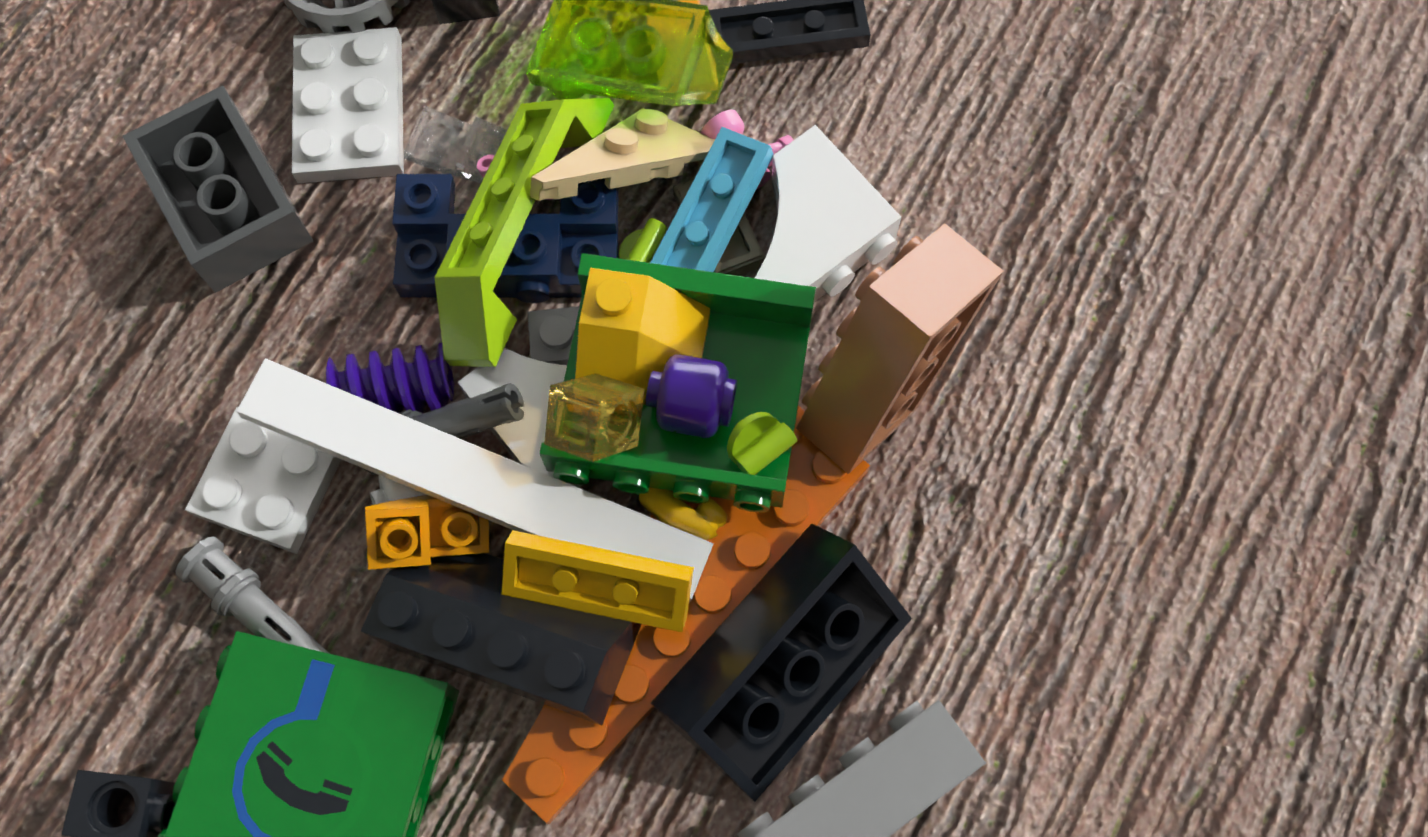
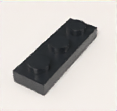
M784 0L708 10V26L715 66L869 47L871 34L864 0Z

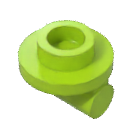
M649 218L643 229L630 233L623 240L619 249V259L650 263L668 230L667 226L657 219Z
M757 412L736 424L728 440L727 452L729 458L738 466L742 473L756 475L798 440L785 423H780L769 413Z

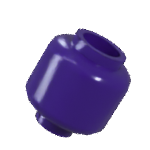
M676 354L668 359L663 372L652 370L647 387L646 406L656 408V420L661 429L710 438L717 433L719 426L729 427L737 380L728 378L727 367L719 361Z

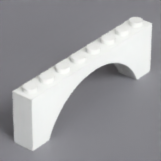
M816 125L773 155L771 182L776 199L777 222L768 253L755 278L816 287L814 302L826 293L829 296H835L851 283L855 277V271L869 261L872 265L881 262L894 250L897 245L896 237L901 216ZM504 348L496 367H477L459 380L458 384L466 398L492 391L505 384H514L523 397L524 406L520 407L524 411L523 419L508 424L505 423L490 428V430L515 462L553 477V472L546 470L539 453L542 442L551 444L567 366L528 358ZM571 484V485L576 486V487H578V488H580V487L582 486V485H579V484Z

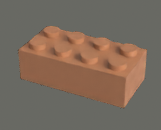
M945 223L925 240L919 236L913 237L899 252L893 262V266L889 270L885 271L881 266L877 267L857 289L855 297L861 302L838 327L836 335L841 338V341L832 348L820 363L818 370L824 375L804 395L802 403L807 408L796 429L849 474L917 410L1004 271Z

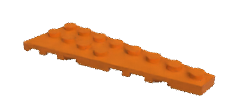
M799 405L794 434L798 441L791 448L783 507L770 506L768 512H750L735 507L733 505L734 500L709 497L726 512L727 522L716 530L718 536L707 540L714 544L692 600L689 602L683 631L677 632L641 624L602 726L547 705L543 706L502 781L546 824H550L651 713L654 709V706L651 704L653 699L811 524L820 526L868 473L870 465L863 460L847 474L800 433L796 427L805 410ZM684 501L694 510L699 505V503ZM653 514L650 516L651 518L660 521Z

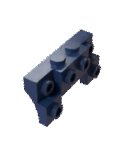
M452 174L396 175L392 224L397 232L393 285L400 298H437L434 277L466 215L454 214L456 184ZM605 178L578 183L577 196L561 199L560 214H529L502 270L501 276L493 289L497 297L517 298L526 303H543L549 298H581L582 291L577 274L582 253L619 258V188L609 189L605 185Z

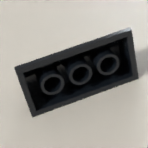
M811 524L653 699L651 704L688 742L749 798L756 802L912 618L855 544L815 524Z
M486 553L431 557V565L397 567L386 574L361 632L394 650L602 726L641 624L502 595L504 559Z

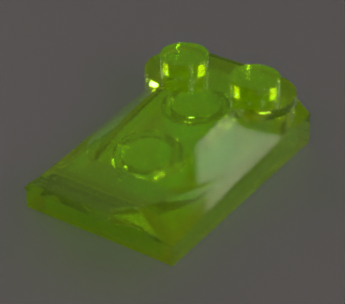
M553 0L525 74L532 85L546 87L553 97L560 100L577 99L584 94L670 106L716 104L733 58V49L730 48L717 31L706 5L673 0Z

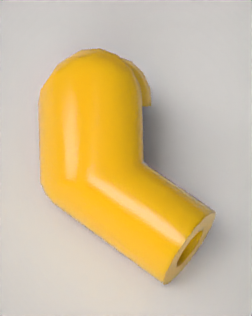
M649 487L648 493L639 494L640 504L661 522L704 540H710L718 536L716 530L727 522L726 512L712 499H709L706 503H699L698 507L694 510L683 500L675 498L670 490Z

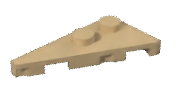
M643 108L532 176L530 197L541 201L544 199H562L577 196L578 183L605 178V185L609 189L649 182L651 179L659 177L683 175L684 163L705 160L715 139L668 119L667 115L663 112Z

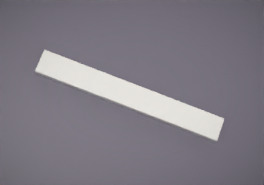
M266 358L237 409V413L242 419L514 531L694 567L689 602L692 600L714 544Z

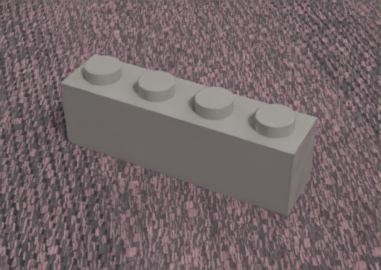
M939 700L926 710L916 701L888 722L895 732L876 747L867 737L838 759L845 768L844 771L826 784L817 774L788 796L794 804V808L775 822L767 811L742 829L737 835L738 837H890L985 765L986 762Z

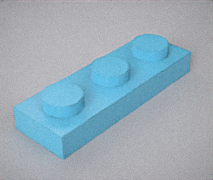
M721 127L650 263L714 272L774 154L771 145Z

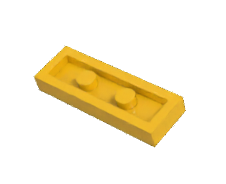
M512 530L505 542L502 595L682 632L687 619L694 567Z

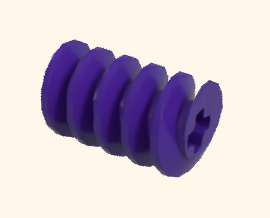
M442 342L438 343L435 360H429L423 346L417 345L415 346L413 362L411 363L406 362L400 348L392 349L390 365L388 366L383 365L377 351L369 352L367 368L361 369L354 354H346L344 371L338 372L334 361L330 357L327 361L326 384L396 413L403 412L405 407L406 410L410 409L424 414L426 403L430 410L433 411L448 405L449 398L453 401L454 379L452 366L444 360Z

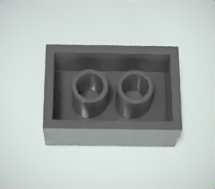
M223 85L123 135L129 150L189 263L215 293L314 241L246 120Z

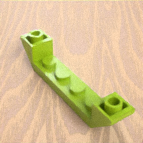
M610 98L561 99L520 104L434 277L444 360L450 366L496 367L517 318L497 297L493 289L501 276L502 270L536 200L530 197L531 177L552 165L560 148L580 147L602 134L614 108Z

